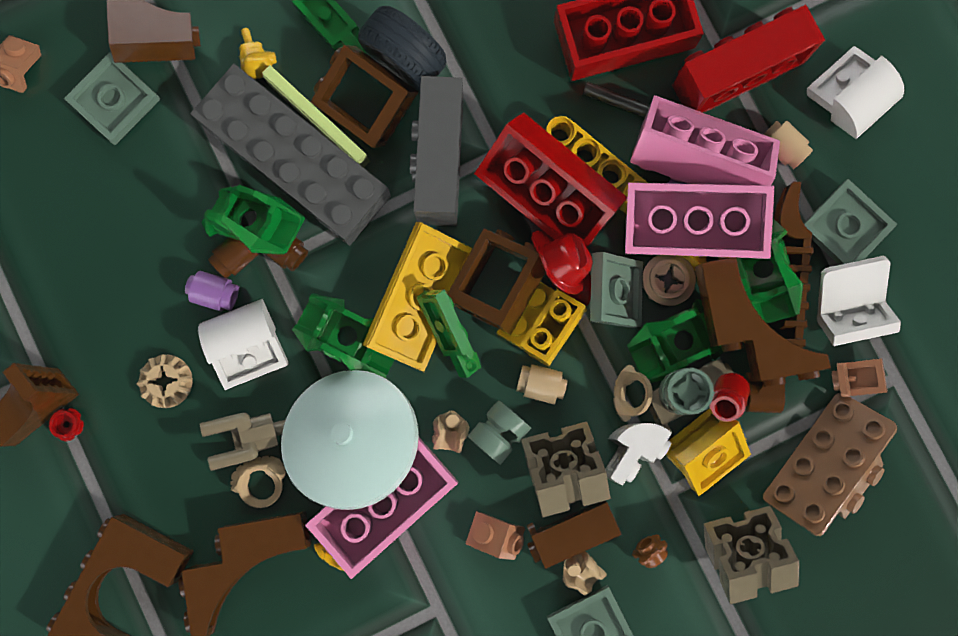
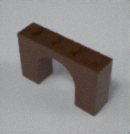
M125 514L106 519L97 533V537L100 538L94 550L91 549L85 555L81 562L80 568L83 571L78 580L70 584L63 596L66 602L62 610L57 612L49 621L46 631L49 632L47 636H130L109 624L99 608V589L106 575L116 567H126L134 569L169 587L179 581L182 570L186 568L194 551Z

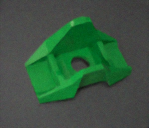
M238 185L220 188L218 191L219 198L212 210H206L204 214L205 219L201 222L210 237L218 233L228 238L240 240L252 253L284 255L288 252L305 220L303 215L281 198L255 191L249 187ZM249 211H255L257 214L255 222L248 227H243L241 220L244 214Z
M772 219L770 258L736 257L746 294L757 313L767 324L800 314L803 291L802 281L789 266L790 261L784 240L781 239L787 231L774 219ZM761 260H768L773 263V273L767 278H759L754 274V267Z
M318 294L310 295L309 302L299 321L292 329L307 352L318 350L344 363L351 371H367L386 378L394 362V359L362 346L374 318H363L345 309L343 299ZM349 326L356 330L357 339L354 344L344 346L339 342L338 333L343 327Z
M695 299L692 308L668 318V320L645 323L627 344L640 373L644 374L650 383L662 381L666 375L673 371L686 369L690 363L707 355L716 360L724 353L721 346L710 347L701 299ZM679 331H686L693 338V344L688 350H680L674 343V337Z

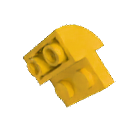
M540 282L512 334L509 335L501 330H498L497 334L526 352L533 359L546 366H550L587 311V308L584 304L557 289L555 291Z

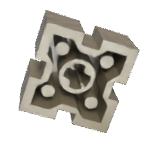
M587 421L561 428L562 435L549 438L548 432L521 439L528 470L543 517L570 510L569 503L572 504L578 500H582L583 506L611 499L607 473L599 451L596 452L595 441Z
M771 506L744 512L743 521L733 523L729 516L704 523L705 549L714 569H719L720 583L730 604L756 598L757 589L766 586L769 588L770 593L798 586L799 560L788 539L781 540L782 527Z

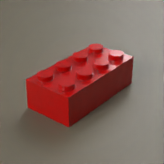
M575 0L557 5L554 17V24L571 81L694 49L704 34L694 0Z
M805 4L795 10L792 7H788L777 13L773 17L774 20L766 24L759 21L751 25L744 31V35L735 39L733 36H728L714 45L715 49L706 53L703 50H699L688 56L684 60L685 64L678 71V76L672 85L681 104L704 113L803 65L825 41L807 5Z
M524 112L506 124L474 173L552 239L556 240L567 233H574L582 238L587 248L628 198Z

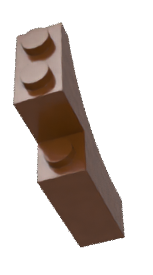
M736 257L701 263L695 267L710 347L721 346L722 352L743 349L742 341H744L752 381H764V386L769 387L785 384V377L798 375L799 381L820 377L819 370L831 368L828 354L816 353L792 344L771 329L760 317L746 294Z
M306 511L230 524L218 528L219 535L215 536V548L219 556L222 555V561L190 566L182 570V576L179 578V591L181 596L185 597L187 611L184 613V626L191 636H210L215 632L217 618L227 595L239 579L252 567L278 554L306 549L311 545L310 532L305 526L308 523Z

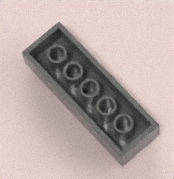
M235 64L228 69L190 113L202 127L348 246L354 242L391 198L387 186Z

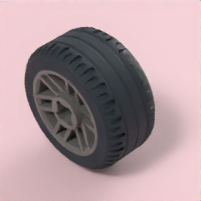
M391 6L378 7L358 33L359 43L374 60L417 91H420L421 76H438L446 66V54L437 41L414 20Z

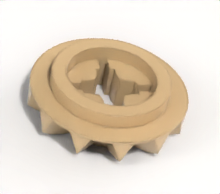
M658 255L648 262L642 275V288L645 289L649 299L659 303L661 306H676L684 302L692 294L696 283L693 267L680 255ZM670 267H672V278L682 284H672L665 293L664 282L656 277L665 276Z
M162 354L149 359L146 365L140 369L137 385L140 387L141 397L147 400L151 406L171 408L182 403L187 398L192 388L193 379L190 368L182 359L173 355ZM164 371L167 377L177 379V381L167 384L165 391H163L162 386L153 384V381L162 378V372Z

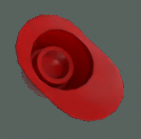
M537 230L533 232V244L542 260L546 274L553 284L568 294L577 295L584 287V278L590 272L593 265L592 256L582 238L574 233H567L554 240L544 231Z

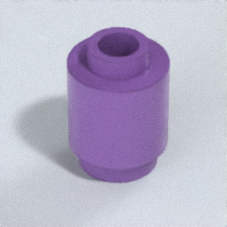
M201 270L195 276L191 275L185 286V293L188 294L189 302L217 311H223L224 309L232 310L239 292V286L232 284V280Z

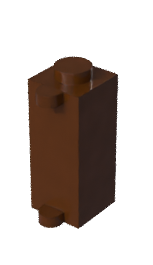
M606 500L592 504L539 529H535L533 522L526 525L533 541L527 543L535 563L542 560L545 569L622 535Z

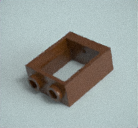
M343 45L331 57L330 64L332 66L326 76H322L316 83L313 90L315 95L311 103L372 148L384 147L418 94V91L358 47ZM352 62L393 91L371 129L330 101L331 96Z
M484 228L447 295L452 299L457 309L511 335L546 271L533 244L525 242L522 246L514 242V237L502 230L497 229L496 233H493ZM495 247L527 261L501 310L469 296Z

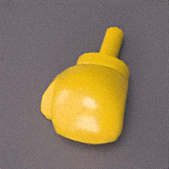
M243 28L241 32L245 43L239 47L241 69L253 79L263 78L262 72L269 65L272 66L277 63L275 52L264 51L262 43L253 42L249 29Z

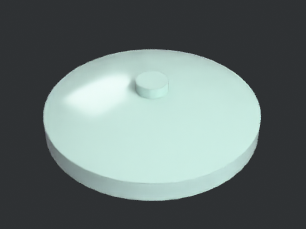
M361 370L341 371L328 375L312 384L300 395L286 418L282 432L281 451L287 474L300 492L323 506L339 510H353L373 505L391 494L409 473L418 447L417 419L405 395L382 376Z

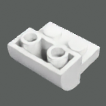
M855 46L807 88V96L832 113L831 121L855 139L896 104L904 94L903 81L895 67L886 58L881 56L874 60Z
M263 299L204 321L198 326L199 339L208 364L212 363L224 390L288 365L287 357L275 333V325Z
M632 423L615 430L608 439L619 447L605 469L607 478L622 486L626 480L631 482L641 467V464L637 462L639 459L654 463L656 458L661 460L666 455L671 446L668 438L672 432L662 426L651 423Z

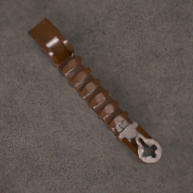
M793 181L782 191L773 219L787 231L781 238L784 240V243L795 244V247H785L788 258H794V265L789 266L803 283L800 314L789 317V319L776 321V329L788 330L787 338L784 339L802 348L806 345L803 333L807 327L805 311L809 308V302H806L807 292L810 291L808 276L812 272L810 256L813 254V247H811L812 232L804 225L799 214L801 182ZM746 372L745 379L750 385V394L745 411L782 413L785 405V384L765 387L764 381H752L751 372Z

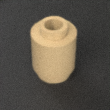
M787 120L782 125L776 121L763 134L780 140L778 160L784 166L788 164L792 169H795L813 151L808 146L809 141Z
M531 364V367L523 365L516 391L524 393L523 397L555 405L557 398L563 400L568 380L562 379L563 372L534 364Z

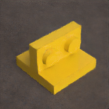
M710 408L669 440L671 446L666 453V456L685 475L691 489L698 496L751 455L740 423L736 419L729 422L721 421L713 415Z

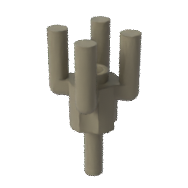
M238 413L199 423L202 437L231 430L236 449L207 457L210 470L213 471L254 460L258 456V451L278 446L276 436L282 435L286 420L273 423L270 413L252 418L247 413Z

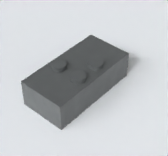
M421 76L419 120H413L412 141H417V154L411 153L410 174H412V182H415L414 214L417 222H422L425 225L457 226L464 100L463 80L458 77Z

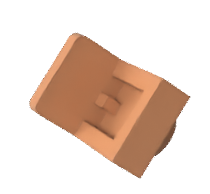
M10 35L0 44V86L21 93L27 89L24 74L40 58L41 51L39 45Z
M882 358L837 363V370L832 371L834 390L840 391L841 397L888 392Z
M476 511L466 545L500 559L515 560L516 555L523 547L525 528Z

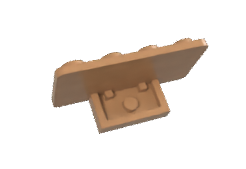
M837 393L764 492L763 498L765 502L815 536L823 535L837 515L845 519L850 512L856 513L864 502L865 497L863 493L868 486H875L884 473V468H882L884 464L880 455L896 434V423L855 399L841 397V393Z

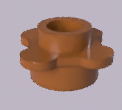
M658 534L645 537L637 544L632 556L635 559L639 558V563L645 565L646 568H654L667 558L668 550L666 548L668 543L665 540L661 541V537Z

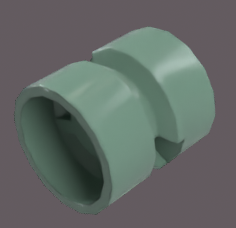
M695 368L673 371L665 376L659 387V399L662 405L671 413L678 415L698 414L706 410L711 404L714 395L713 384L709 376Z
M498 400L487 412L488 420L486 423L479 422L468 437L501 465L513 451L511 444L513 442L519 443L530 431L531 427Z

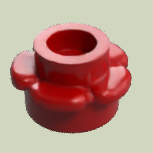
M60 409L50 418L49 429L60 440L71 441L76 435L81 434L84 422L80 419L81 414L76 409ZM66 421L70 423V426L68 428L65 427Z

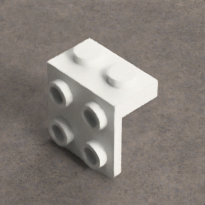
M880 256L825 268L821 272L817 322L833 346L898 333L900 331L901 321L885 301L890 271V261L887 257Z

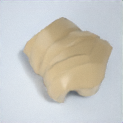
M448 411L437 416L433 421L435 431L432 436L433 449H444L461 453L463 441L469 434L470 427L468 422L455 411Z
M585 551L566 559L564 562L563 582L568 588L577 589L585 596L592 591V586L598 579L602 580L607 576V573Z

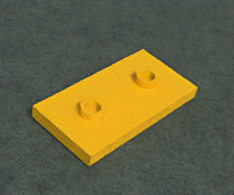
M416 222L362 346L424 372L437 341L417 301V296L429 290L445 289L446 293H448L472 248L422 222Z

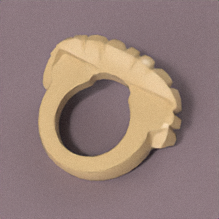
M627 365L616 379L613 398L617 414L623 422H627L631 417L644 413L649 408L653 396L649 379L644 374L636 372L632 365ZM638 380L644 385L645 399L639 407L634 408L625 400L626 386Z
M274 456L257 457L249 462H244L243 465L237 467L231 476L233 480L230 482V485H232L231 491L239 493L241 499L246 504L255 508H264L274 504L283 490L282 479L286 474L284 464L279 458ZM262 470L273 479L275 491L271 497L257 499L251 495L248 489V482L252 472Z

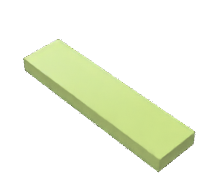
M271 65L262 72L263 78L269 86L323 136L363 168L370 162L365 152Z

